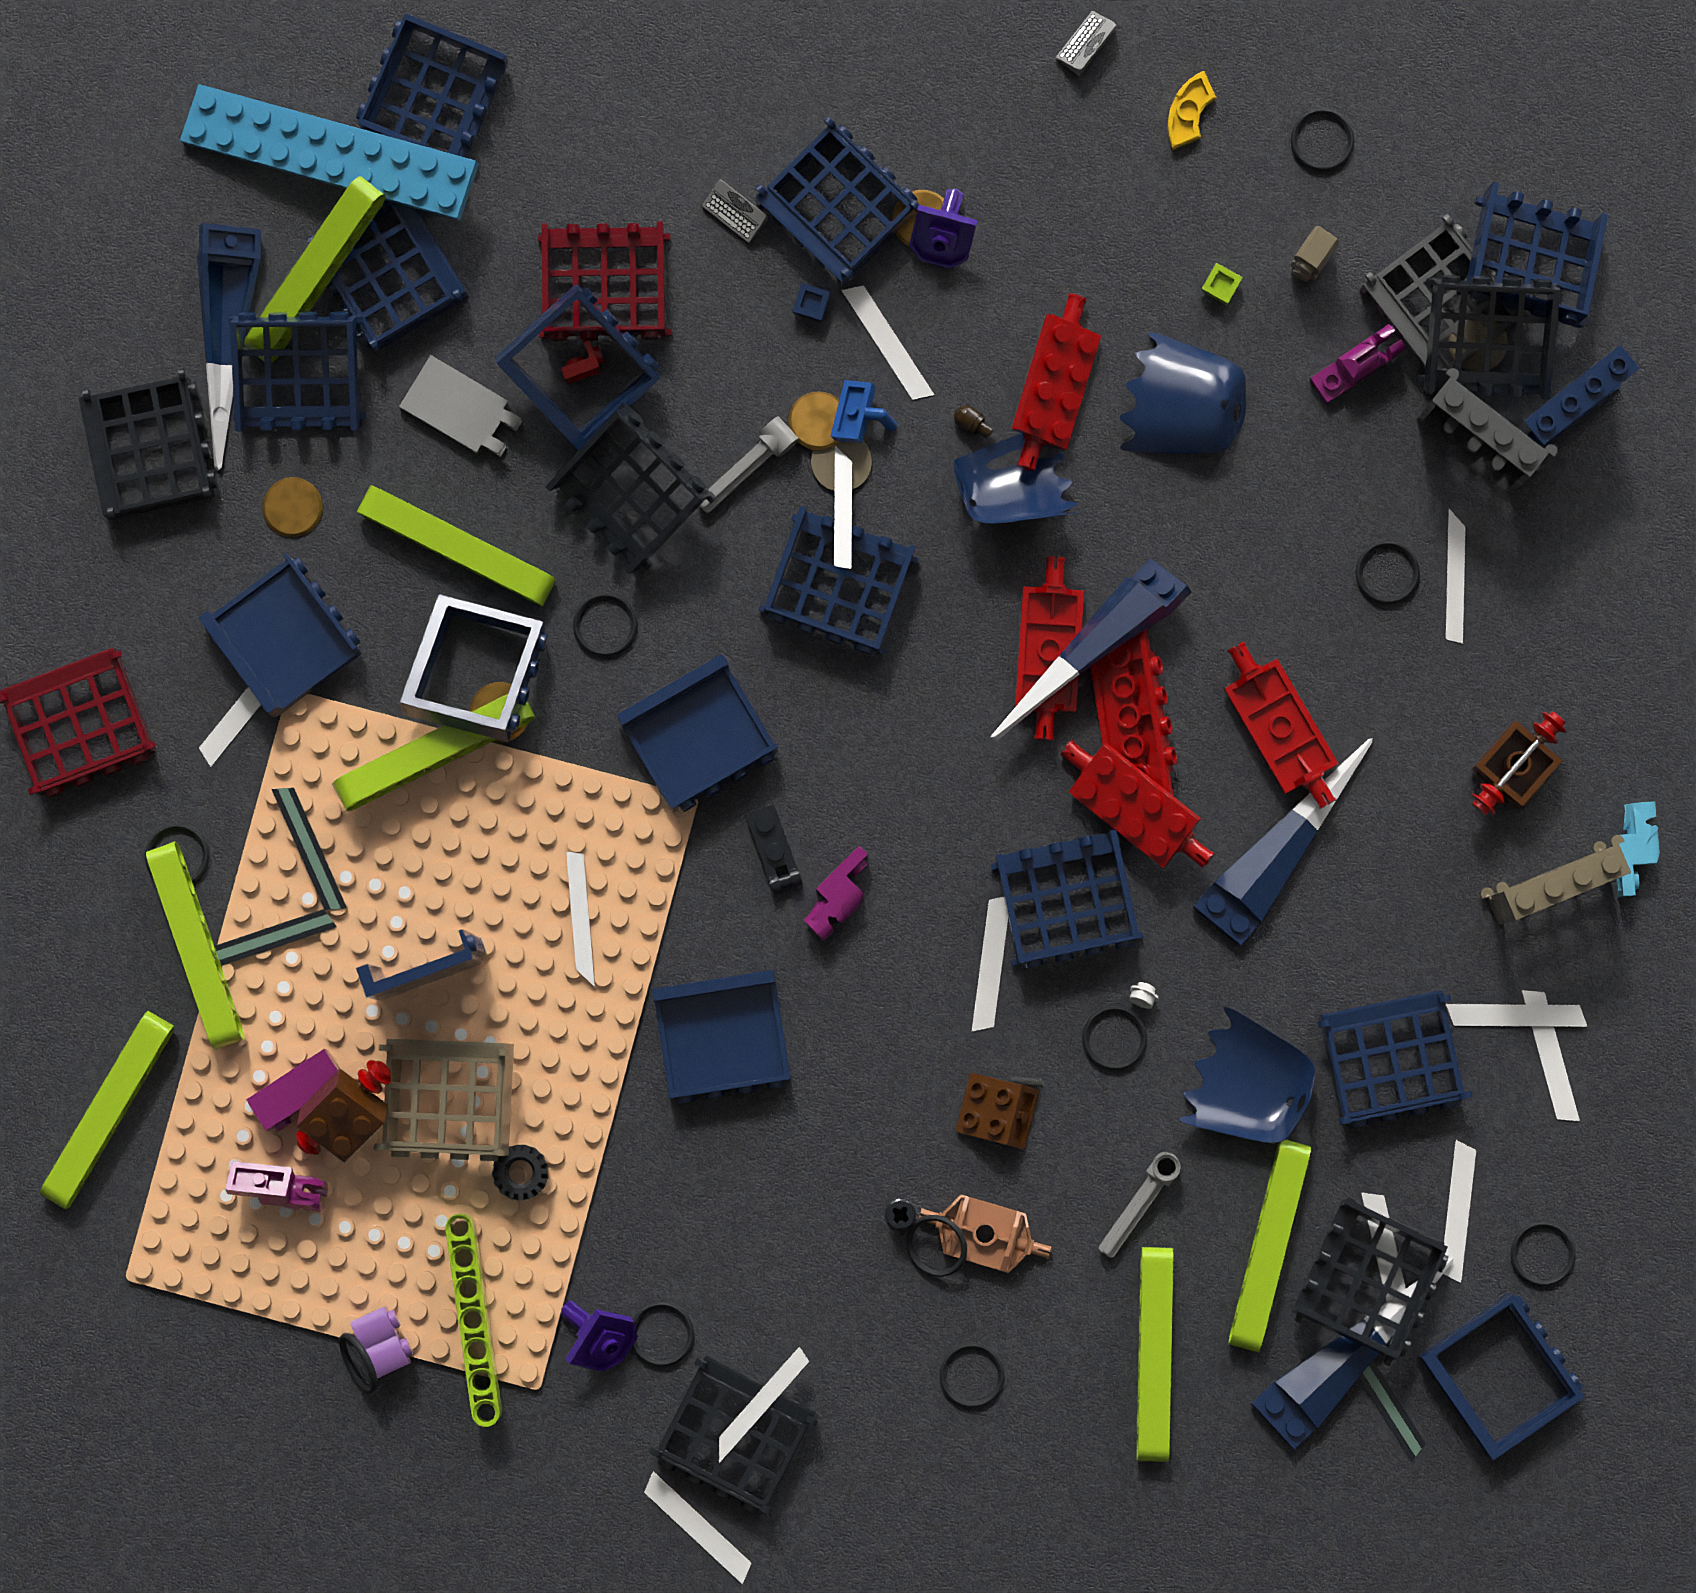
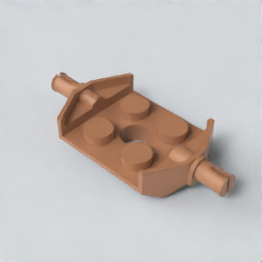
M962 1194L943 1213H936L921 1208V1214L947 1217L961 1229L967 1242V1261L1009 1273L1027 1254L1030 1255L1031 1253L1046 1259L1049 1257V1253L1039 1251L1038 1249L1050 1252L1051 1246L1034 1242L1031 1239L1026 1213ZM938 1221L926 1222L936 1225L935 1227L938 1228L943 1253L960 1258L961 1244L956 1233L944 1223ZM981 1225H989L994 1231L993 1239L987 1243L980 1242L976 1237V1231Z

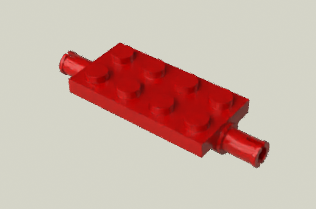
M1068 294L1062 318L1054 314H1046L1012 425V430L1021 433L1023 436L1022 440L1024 441L1017 467L1034 472L1036 470L1041 448L1045 445H1050L1060 450H1067L1101 335L1083 328L1079 324L1087 299L1085 297L1081 298L1077 294Z
M1055 556L1046 557L1045 584H1042V587L1023 586L1015 707L1082 630L1084 590L1067 589L1066 585H1063L1066 558L1058 557L1056 570L1054 569ZM1078 676L1034 709V712H1036L1034 739H1043V728L1045 727V740H1054L1055 713H1058V711L1076 713Z
M1245 642L1239 643L1237 648L1234 646L1227 652L1231 655L1241 675L1239 680L1225 687L1224 691L1284 795L1303 785V787L1307 786L1319 810L1326 807L1327 804L1329 805L1336 801L1322 776H1324V772L1332 769L1339 763L1279 660L1275 659L1264 666L1257 665Z
M1073 740L1065 746L1066 750H1062L1060 755L1081 770V775L1069 790L1071 795L1162 868L1168 865L1177 852L1186 854L1202 869L1210 862L1209 859H1212L1215 853L1211 852L1194 838V828L1201 820L1198 815L1109 744H1103L1094 756L1088 754Z

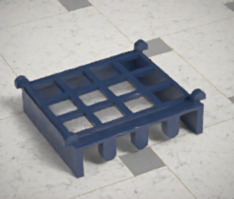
M405 13L403 20H398L392 32L394 41L391 47H386L382 54L380 64L383 66L379 75H374L368 88V92L371 94L367 103L362 102L356 116V119L359 120L358 125L363 130L432 149L435 148L428 146L427 143L434 129L453 137L447 153L467 158L508 64L506 54ZM414 30L434 38L427 57L406 50ZM440 41L461 49L453 68L433 61ZM467 52L487 59L479 79L459 72ZM403 56L423 64L415 84L395 76ZM429 67L449 74L442 94L421 86ZM455 78L476 85L468 105L448 98ZM392 82L412 90L404 110L384 102ZM418 93L438 100L430 120L410 113ZM444 104L464 111L457 131L436 123ZM381 108L401 116L395 131L374 124ZM407 119L427 126L421 142L401 135Z
M827 116L823 120L827 127L766 188L760 184L755 187V190L759 193L755 197V201L760 209L764 207L772 214L773 220L780 227L784 226L794 236V240L800 247L803 248L805 246L815 256L816 262L822 268L826 267L837 278V284L842 288L917 213L920 204L917 202L918 199L907 187L901 189L894 182L896 177L885 166L880 168L873 162L875 157L865 146L862 145L859 148L852 141L853 135L843 125L837 127L835 122ZM834 137L845 148L829 163L818 151ZM849 153L865 167L851 183L835 169ZM814 157L824 169L809 183L798 171ZM870 172L886 187L871 203L855 188ZM829 173L845 187L830 203L815 189ZM794 177L804 189L788 203L778 191ZM809 193L825 207L810 223L794 209ZM849 193L866 207L851 223L835 209ZM890 193L906 206L892 222L875 208ZM870 212L886 227L871 243L855 228ZM829 213L845 227L831 243L815 229ZM849 233L854 235L866 247L851 263L835 249Z
M1493 182L1484 192L1483 198L1477 196L1475 200V205L1482 208L1466 281H1472V277L1480 276L1482 267L1496 270L1495 282L1499 283L1502 282L1503 273L1524 278L1523 284H1530L1531 280L1533 281L1534 279L1551 280L1552 284L1561 285L1560 289L1578 293L1576 308L1559 304V322L1576 328L1584 327V319L1589 314L1608 214L1602 213L1594 222L1581 219L1582 211L1578 208H1570L1566 214L1552 210L1553 202L1550 200H1542L1535 206L1523 202L1524 194L1521 192H1513L1508 198L1497 195L1499 183ZM1493 214L1507 218L1504 237L1489 233ZM1514 220L1535 226L1531 244L1511 239ZM1541 228L1562 233L1558 252L1538 247ZM1568 236L1589 241L1585 260L1565 254ZM1487 240L1502 244L1498 263L1484 259ZM1509 246L1529 252L1526 271L1505 265ZM1536 254L1556 259L1553 279L1532 273ZM1563 262L1584 267L1580 286L1560 281ZM1457 290L1456 293L1461 295V291ZM1468 291V295L1471 294L1477 300L1488 301L1490 292ZM1497 292L1496 302H1500L1503 307L1517 309L1519 293ZM1526 294L1524 309L1530 311L1534 316L1545 317L1547 300Z
M386 200L369 224L377 238L358 249L354 246L351 250L352 253L347 256L340 266L342 267L356 258L367 277L347 288L338 272H336L328 284L334 297L340 294L346 304L342 305L341 308L343 312H348V317L354 315L363 316V323H358L361 329L356 333L365 348L371 345L375 352L469 297L415 208ZM394 210L401 223L381 234L374 221ZM405 229L416 248L396 259L386 240ZM311 235L306 239L310 243L313 237ZM381 244L391 262L371 273L361 255ZM420 253L431 272L411 283L401 264ZM395 268L406 287L386 298L376 279ZM435 278L445 297L426 307L415 289ZM371 283L381 302L361 312L351 294ZM410 292L421 311L401 322L391 303ZM385 307L396 326L376 337L366 318Z
M245 312L238 313V316L228 317L231 337L233 420L235 422V431H242L244 427L261 426V430H272L275 426H291L292 430H301L305 426H322L324 430L334 429L335 426H351V431H357L360 426V419H366V412H359L356 323H363V316L354 315L348 317V312H331L330 317H318L317 312L299 313V317H287L285 312L269 313L268 317H256V313ZM241 327H263L264 349H242ZM270 327H292L293 349H271ZM299 327H321L322 349H299ZM328 327H347V349H328ZM329 355H348L349 377L329 376ZM242 356H264L265 378H243ZM271 356H293L294 378H272ZM300 356H322L323 377L301 378ZM294 384L295 406H273L272 385ZM301 384H323L324 406H302ZM330 384H349L350 406H331ZM243 385H265L266 406L244 407Z
M800 506L798 514H793L791 518L794 521V525L765 606L760 605L758 611L768 614V619L780 624H785L786 620L798 624L796 629L813 635L816 630L826 634L825 639L833 643L842 645L843 641L855 644L854 649L864 654L871 655L873 651L885 655L886 649L882 648L881 645L910 564H917L919 558L913 556L916 546L910 544L908 548L892 542L891 538L885 536L877 537L864 532V529L852 525L851 558L854 550L875 557L869 577L847 571L848 568H839L820 561L827 540L834 542L835 519L826 515L821 517L809 513L806 507ZM800 531L821 538L814 559L793 552ZM790 557L811 565L804 586L783 578ZM881 559L902 566L895 587L874 580ZM817 567L839 574L832 595L810 588ZM844 577L866 584L859 605L837 598ZM780 585L802 592L795 612L773 605ZM872 586L892 593L885 614L865 607ZM808 594L829 601L822 622L800 615ZM835 604L856 611L849 632L827 625ZM862 613L883 620L876 641L855 634Z
M1116 830L1100 835H1090L1067 842H1056L1048 846L1028 848L1019 852L995 856L996 863L990 864L991 870L998 869L1017 957L1016 959H1011L1012 966L1025 963L1026 968L1044 965L1043 959L1055 957L1056 962L1074 959L1073 953L1085 950L1086 956L1104 952L1103 946L1115 944L1116 949L1134 946L1133 940L1144 938L1143 933L1138 932L1119 843L1123 842L1122 836L1118 837ZM1113 852L1117 875L1095 879L1091 857ZM1084 858L1089 880L1067 885L1062 863ZM1056 864L1060 887L1038 891L1034 869ZM1028 870L1032 893L1011 897L1007 874ZM1119 881L1123 903L1101 907L1097 885ZM1091 887L1095 909L1073 913L1068 891ZM1062 893L1067 915L1044 919L1040 897ZM1034 899L1038 921L1017 925L1013 903ZM1125 909L1130 931L1107 936L1103 913ZM1097 915L1101 937L1079 942L1075 919ZM1068 921L1073 943L1051 948L1046 925ZM1040 927L1044 949L1023 954L1019 931Z
M1443 990L1319 1015L1320 1021L1317 1023L1318 1027L1322 1029L1341 1117L1338 1119L1339 1125L1350 1123L1351 1128L1369 1125V1118L1379 1116L1381 1122L1399 1118L1398 1112L1410 1110L1411 1116L1429 1112L1428 1106L1440 1104L1441 1109L1459 1106L1458 1100L1472 1097L1471 1091L1464 1092L1446 1011L1445 1002L1451 1001L1450 994L1443 995ZM1437 1012L1441 1034L1423 1038L1418 1015ZM1412 1017L1416 1039L1394 1044L1390 1021ZM1383 1023L1388 1045L1366 1049L1361 1027ZM1355 1029L1359 1051L1337 1055L1332 1033ZM1443 1040L1447 1063L1429 1066L1424 1044ZM1418 1045L1423 1068L1400 1072L1396 1050ZM1389 1051L1394 1074L1372 1078L1367 1056ZM1361 1057L1365 1080L1343 1084L1339 1061ZM1449 1069L1454 1091L1435 1095L1431 1072ZM1424 1074L1429 1097L1407 1101L1402 1078ZM1395 1080L1400 1103L1378 1107L1373 1084ZM1367 1086L1371 1109L1349 1113L1345 1090Z

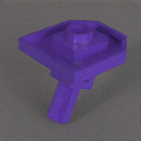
M953 188L946 191L941 210L923 205L918 206L909 246L923 262L951 269L968 261L978 220L959 215L963 193L958 191V189Z
M568 1301L561 1309V1315L579 1330L576 1334L578 1339L565 1358L570 1365L604 1372L623 1362L638 1338L635 1323L629 1316L598 1309L590 1316L573 1301Z

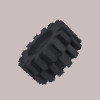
M528 1145L510 1146L509 1155L498 1156V1161H494L492 1177L494 1178L495 1187L500 1190L499 1192L512 1200H526L538 1195L546 1186L547 1179L549 1178V1166L544 1155L538 1149ZM517 1160L528 1162L533 1171L530 1181L523 1185L514 1183L509 1177V1168Z

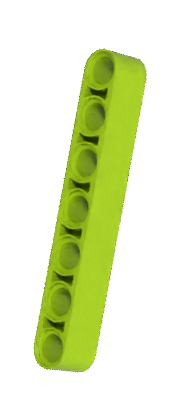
M362 176L354 179L260 317H268V314L273 312H285L287 317H299V313L310 312L383 205L385 195ZM252 327L245 338V347L248 349H264L263 327ZM270 327L271 349H285L292 338V327ZM258 356L264 361V356ZM271 356V363L279 356Z
M370 485L357 510V513L537 605H544L556 581V578L375 486Z
M508 694L472 711V713L500 719ZM528 701L525 706L521 705L518 713L520 715L519 727H516L515 730L535 719ZM444 725L342 775L332 785L345 810L352 811L497 739Z
M174 841L147 851V861L213 1049L217 1050L244 1040L243 1027L178 843Z
M150 1011L144 1014L40 1190V1195L65 1210L71 1206L175 1029L174 1025Z
M1286 1139L1278 1144L1228 1345L1254 1352H1259L1261 1349L1310 1157L1311 1146Z
M458 1213L447 1220L445 1232L471 1414L477 1425L489 1427L500 1419L502 1405L475 1221L466 1213ZM458 1218L464 1219L468 1223V1232L464 1236L456 1235L453 1231V1223ZM461 1249L469 1250L472 1253L473 1261L468 1267L460 1265L457 1261V1254ZM465 1280H471L477 1285V1293L474 1297H467L462 1293L461 1286ZM469 1311H476L481 1315L482 1323L478 1328H472L466 1323V1315ZM473 1342L484 1344L486 1354L483 1358L477 1359L471 1355L470 1347ZM485 1373L490 1377L491 1383L488 1389H480L475 1385L476 1374ZM482 1404L493 1406L495 1410L493 1419H482L479 1414V1408Z
M1141 1247L1137 1461H1169L1173 1248Z

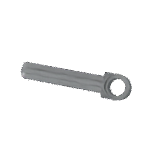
M779 416L770 421L760 431L759 438L761 441L708 489L715 495L716 499L711 504L706 499L700 505L706 513L711 512L773 454L776 457H781L797 443L799 438Z
M1161 1152L1155 1156L1153 1162L1146 1170L1149 1176L1099 1245L1100 1251L1108 1257L1112 1258L1116 1255L1164 1185L1169 1187L1179 1175L1181 1169L1180 1162L1173 1153ZM1163 1158H1170L1175 1162V1169L1169 1175H1163L1157 1169L1159 1161Z

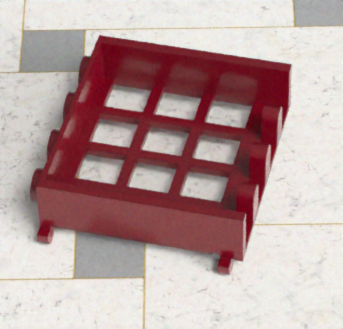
M657 221V227H640L639 223H628L627 227L610 228L609 224L600 223L597 224V228H579L578 224H567L566 228L549 229L548 223H541V235H538V243H542V314L550 308V305H553L560 299L550 298V277H572L573 286L575 284L579 286V277L601 276V298H597L598 301L595 304L602 305V312L608 309V304H630L631 326H616L623 334L628 331L631 335H641L643 340L659 339V335L664 337L672 336V329H665L664 241H670L671 235L670 233H664L663 221ZM630 247V269H607V248ZM636 247H657V268L636 269ZM572 248V270H550V249ZM578 248H601V269L579 270ZM657 275L658 297H636V276ZM607 276H630V297L608 298ZM578 300L571 304L573 305V327H551L550 323L539 333V338H550L551 341H567L568 336H580V340L585 341L589 339L590 341L598 340V336H610L602 326H579V305L581 303ZM637 304H658V325H637Z
M112 647L0 690V703L3 702L34 785V787L27 789L30 796L39 794L51 798L64 793L63 788L74 784L75 787L89 784L93 781L92 777L100 773H103L104 776L115 774L121 771V765L132 762V765L144 763L150 760V754L156 752V744L151 740L121 659L123 656L120 650ZM115 669L122 689L101 697L94 676ZM87 679L95 700L73 707L66 687ZM60 689L67 710L46 718L39 697ZM125 696L132 716L111 724L104 703ZM33 700L40 721L23 727L15 706ZM97 706L105 727L83 734L76 714ZM70 716L77 737L56 745L49 724ZM135 723L142 743L121 751L114 730ZM43 727L50 748L33 754L25 733ZM107 733L115 754L93 761L86 741ZM80 743L87 764L66 772L59 751ZM53 754L60 775L43 781L36 760Z

